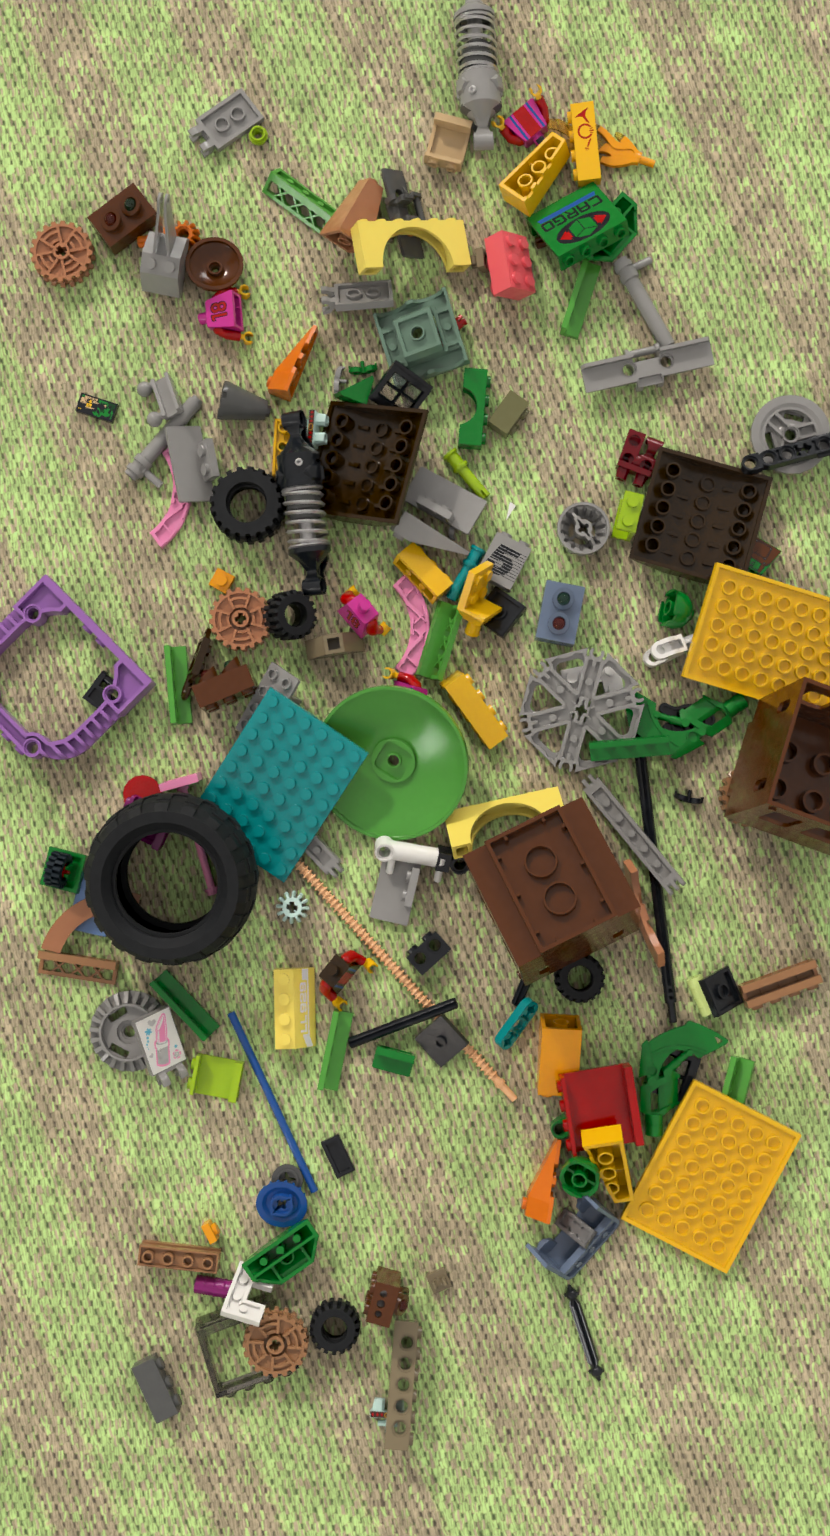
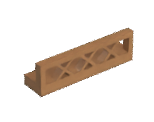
M44 949L38 950L37 958L40 959L38 973L116 985L120 961L63 952L56 953ZM45 960L54 961L57 967L52 970H45ZM71 963L75 966L76 970L72 973H66L62 965ZM84 966L93 967L95 973L91 976H85L81 968ZM103 969L113 970L112 980L104 979L100 971Z

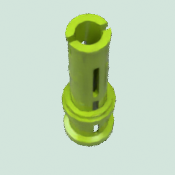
M456 448L450 450L442 458L450 464L454 473L462 477L477 496L484 499L490 495L467 467L468 462L460 457Z

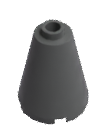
M224 381L217 419L265 420V417H269L271 406L268 405L267 400L229 381Z

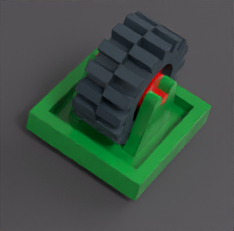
M50 846L40 884L79 894L88 855Z

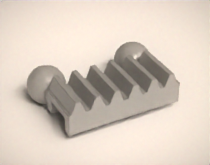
M165 372V377L158 381L151 379V382L143 381L137 386V393L142 397L150 396L152 390H154L161 412L153 411L148 414L147 423L151 427H158L163 419L168 421L184 412L179 401L180 398L177 395L178 392L175 389L176 386L168 372Z

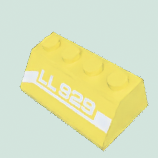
M315 967L275 968L273 970L275 1050L316 1046Z

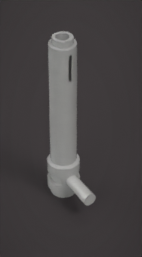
M622 256L613 263L615 273L620 276L619 280L622 285L626 286L659 346L674 344L675 341L639 279L638 270L652 264L651 257H646L633 264L627 256Z
M195 395L189 397L181 406L184 412L171 418L141 453H137L134 461L129 463L124 471L132 480L137 482L139 479L141 480L143 477H146L157 488L162 487L164 483L149 470L152 468V463L168 446L164 429L167 426H185L201 408L202 401Z

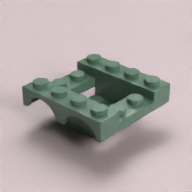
M445 286L429 297L405 301L402 306L385 313H373L389 367L397 360L423 380H427L470 364L453 312V306ZM422 329V336L414 338V330ZM396 373L392 376L395 386L401 389L406 380Z

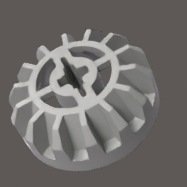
M578 502L570 505L562 512L557 523L556 534L560 545L564 546L570 554L574 553L578 556L592 555L606 543L610 533V523L605 512L597 505L589 502ZM572 523L574 525V535L570 537L569 526ZM580 526L581 528H587L585 533L583 531L579 532ZM592 526L595 527V536L591 533ZM577 538L584 540L586 544H577L572 540Z

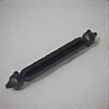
M568 1284L564 1297L570 1300L571 1313L587 1362L591 1366V1370L588 1372L598 1381H601L604 1368L598 1365L599 1359L581 1303L577 1299L579 1291H576Z

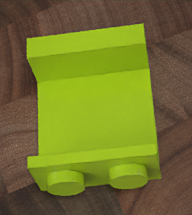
M625 490L623 500H619L611 538L630 542L636 533L644 494Z
M198 1053L196 1058H192L191 1062L193 1075L189 1077L187 1089H190L189 1095L198 1093L228 1099V1102L236 1103L238 1101L245 1062Z

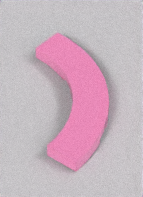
M168 448L162 454L169 465L173 478L171 505L162 521L150 532L161 549L170 543L180 531L191 506V502L180 503L178 501Z
M403 575L393 585V588L399 593L407 607L411 629L407 649L395 669L398 672L415 675L430 629L427 605L421 592Z

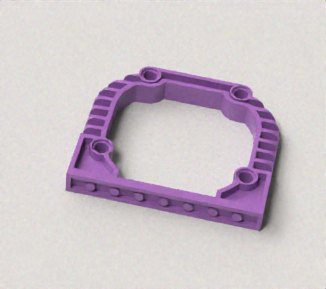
M46 574L13 606L14 610L0 622V656L31 625L43 626L49 616L68 615L72 611L84 623L83 629L90 635L94 633L97 636L95 641L103 648L106 646L119 659L114 665L113 684L108 685L103 690L102 695L105 701L75 732L62 740L51 741L42 734L28 732L0 703V729L3 731L1 735L8 742L12 741L16 745L14 747L15 750L22 756L25 754L33 759L47 757L55 760H66L83 754L121 716L125 717L156 685L83 609ZM36 611H38V612H39L38 617H37L36 619H33V618H32L33 614H34ZM115 691H117V692H118V697H117V699L112 700V699H111L112 693L115 692ZM37 744V752L32 753L33 745Z

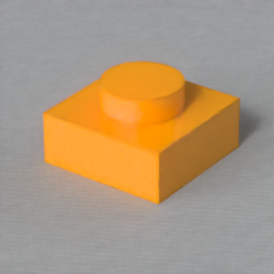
M217 568L209 585L227 594L226 590L230 589L235 577Z
M211 1219L205 1221L201 1228L211 1245L219 1239L220 1229L216 1222L213 1223Z

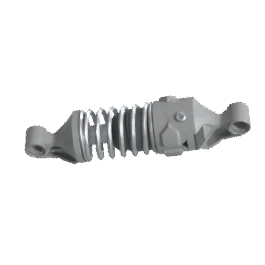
M465 0V4L453 15V24L456 30L454 35L457 39L455 45L458 48L456 55L459 57L456 61L459 66L457 70L459 75L456 82V95L460 104L461 114L473 121L472 129L475 132L473 133L474 151L494 150L493 131H490L489 127L491 119L502 108L501 97L503 96V81L497 67L499 62L497 59V42L495 40L494 9L484 4L481 0ZM490 30L488 34L483 33V31ZM458 33H464L465 35L459 37ZM459 42H465V44L460 46Z

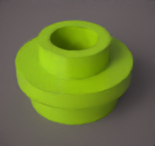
M257 125L249 131V139L252 144L260 146L267 141L268 133L264 127ZM257 134L262 135L261 138H255Z

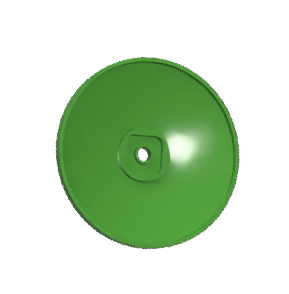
M381 685L363 689L350 695L329 713L324 723L369 752L367 758L332 810L345 824L369 837L379 838L381 836H388L395 841L407 840L429 833L445 822L453 813L467 786L469 756L459 726L447 710L438 702L411 688ZM391 755L398 757L399 763L397 765L390 763L389 757Z

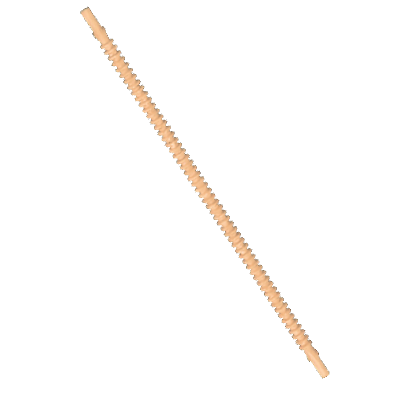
M299 860L295 870H299V874H303L304 879L307 878V883L310 882L311 887L314 886V890L319 891L318 895H322V899H326L327 904L330 903V908L333 907L334 912L337 911V915L342 916L341 920H345V924L350 925L349 929L353 928V933L356 932L357 937L360 936V940L365 941L364 945H368V949L373 950L372 954L376 953V958L379 957L380 962L383 961L384 966H388L387 970H391V974L396 975L395 979L398 978L399 983L402 982L403 987H407V991H411L410 995H414V999L419 1000L418 1004H422V1008L435 1005V1003H431V999H427V995H423L424 991H420V987L415 986V982H411L412 978L409 979L408 974L405 975L404 970H400L401 966H397V962H393V958L388 957L389 953L386 954L385 949L382 950L381 945H377V941L373 940L374 937H370V933L365 932L366 928L363 929L361 927L362 924L359 925L358 920H354V916L350 915L351 912H347V908L342 907L343 903L340 904L338 902L339 899L336 900L335 895H331V891L327 890L328 887H324V883L319 882L320 878L317 879L316 874L313 875L312 870H308L309 866H305V862ZM468 1044L462 1049L465 1050V1055H469V1059H473V1063H477L476 1067H480V1071H484L485 1076L488 1075V1080L491 1079L495 1087L499 1088L511 1102L517 1099L515 1093L505 1084L506 1081L497 1075V1071H493V1066L489 1067V1062L486 1063V1059L481 1058L482 1054H477L478 1050H474L473 1045L470 1046Z

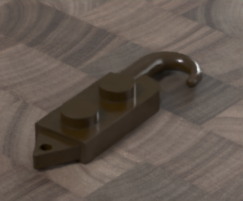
M208 627L203 638L199 640L181 693L182 700L188 699L195 677L199 674L201 675L205 668L204 658L205 656L208 657L212 648L209 645L211 642V629Z

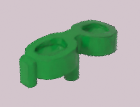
M360 361L361 367L348 366L349 373L352 375L370 374L377 371V363L364 366V361Z

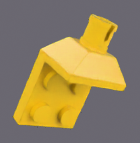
M485 561L468 571L457 606V610L463 619L468 621L464 632L470 637H478L481 626L502 611V607L484 598L488 590L486 588L493 575L492 568L494 564L489 561Z

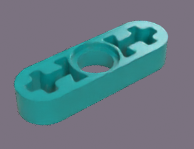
M529 997L524 998L497 1033L495 1043L503 1050L509 1049L537 1012L538 1004Z

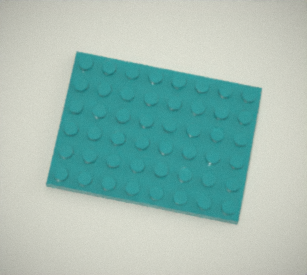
M270 687L200 798L214 802L220 809L237 820L242 831L253 846L256 864L284 883L367 758L369 752L273 687Z

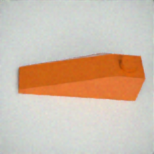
M313 325L274 371L273 376H269L266 384L269 394L291 402L318 334V327L316 325Z
M557 1138L554 1139L527 1191L526 1197H522L521 1209H524L525 1216L546 1224L551 1222L554 1204L553 1192L551 1190L556 1185L557 1173L555 1168H558L562 1141Z

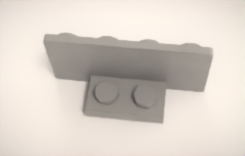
M167 426L164 430L178 501L180 503L210 502V496H213L212 481L220 476L213 438H205L203 440L200 426Z
M420 467L411 482L405 502L466 535L470 533L487 504L486 500L424 467Z
M271 662L239 720L236 730L240 733L243 731L270 687H273L300 706L302 700L293 696L300 684V680L278 664Z
M388 861L382 862L370 917L406 926L409 921L421 865L396 861L393 874H387L386 867Z

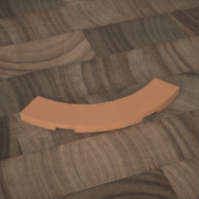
M630 859L623 861L625 878L641 906L640 930L658 968L665 966V952L648 922L650 919L645 904H642L638 870Z
M132 892L134 898L139 903L141 894ZM86 898L72 905L55 921L43 941L42 949L61 953L62 947L70 934L84 921L94 917L91 908L87 906Z

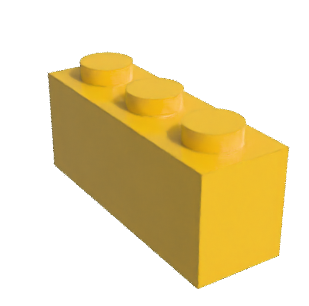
M414 542L397 554L393 561V564L431 604H434L453 585L450 577L438 568L436 562L430 559L423 549Z

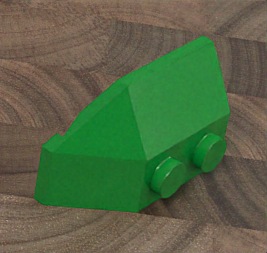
M623 191L612 203L627 219L629 235L587 257V260L613 262L637 236V203Z
M308 1218L302 1220L260 1247L242 1263V1267L252 1282L282 1285L314 1262L319 1234Z

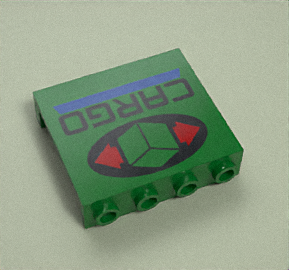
M594 182L537 211L530 217H526L530 234L532 236L538 234L557 257L561 271L629 235L627 219Z

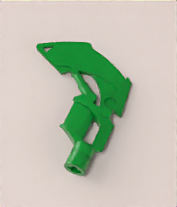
M636 692V698H644V701L636 702V705L644 704L636 734L640 737L668 735L671 755L669 758L677 759L704 745L705 743L700 740L704 735L713 737L731 725L732 717L746 709L748 703L744 696L738 693L725 702H719L702 695L703 698L685 710L681 709L679 717L656 711L657 703ZM627 708L626 716L630 727L633 711ZM719 710L725 715L724 718L712 726L703 723L704 720ZM658 719L680 726L683 729L690 725L693 729L686 731L667 730L661 727Z
M687 1021L685 1025L667 1030L649 1042L645 1040L642 1043L639 1078L645 1076V1083L640 1087V1112L645 1114V1135L651 1137L662 1136L663 1116L680 1104V1101H678V1078H680V1074L675 1070L681 1063L693 1054L699 1059L726 1045L728 1039L703 1025ZM715 1037L721 1039V1042L717 1043ZM675 1050L684 1051L668 1065L662 1067L664 1061ZM658 1088V1108L651 1110V1092Z

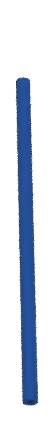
M235 1011L227 1015L310 1192L314 1193L318 1191V1188Z

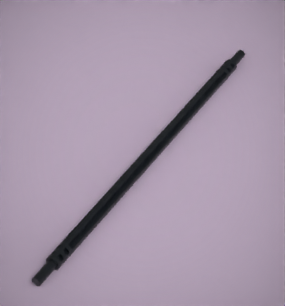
M639 757L635 758L643 828L645 834L657 847L647 758ZM649 871L658 941L665 952V966L661 967L664 998L668 1007L669 1023L677 1022L675 1007L677 999L663 887Z

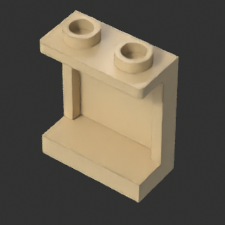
M436 112L429 144L424 154V163L432 168H445L448 172L452 173L456 171L461 172L472 132L473 121Z

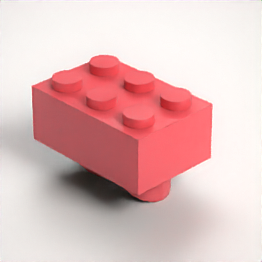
M500 230L485 238L486 265L490 272V289L493 296L518 301L536 293L527 237Z

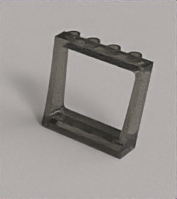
M269 1292L248 1299L266 1305L265 1308L269 1307L270 1310H274L276 1306ZM221 1309L196 1318L195 1330L216 1399L223 1396L230 1398L239 1390L249 1391L258 1383L268 1384L274 1380L272 1374H268L266 1377L263 1376V1371L260 1370L258 1373L253 1371L229 1381L221 1382L207 1336L243 1322L221 1316ZM291 1371L287 1372V1376L292 1374Z

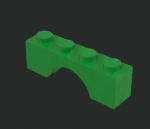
M465 368L463 392L468 394L475 402L476 412L468 422L460 424L458 448L481 450V444L485 445L486 433H483V426H487L488 414H484V409L489 406V395H486V388H490L491 376H487L488 369Z

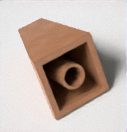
M372 178L359 180L323 227L320 235L346 252L354 253L350 229L360 219H367L368 221L377 220L384 188L378 185V182Z

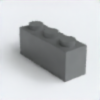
M155 1352L135 1362L131 1369L155 1422L158 1424L178 1414L181 1409L182 1400L179 1394H175L172 1388L174 1386L173 1380L170 1375H166L164 1370L165 1363L162 1357H158Z

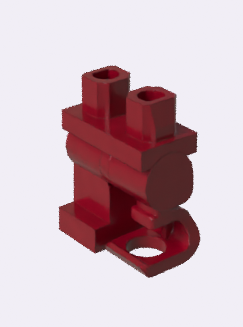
M629 429L615 468L617 469L615 479L625 482L629 473L635 476L632 485L642 488L653 471L656 461L654 456L659 447L664 445V442L648 436L645 441L648 448L645 454L641 455L639 452L646 434Z

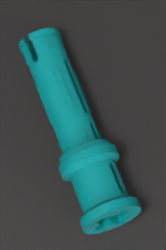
M473 544L470 547L471 551L467 558L463 559V566L446 595L448 599L457 602L463 590L468 571L477 567L482 557L486 554L483 549Z

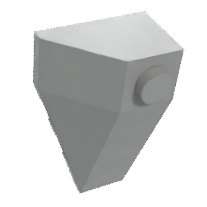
M402 510L399 525H392L390 527L394 532L393 536L400 541H403L405 538L409 542L464 555L470 553L405 510Z

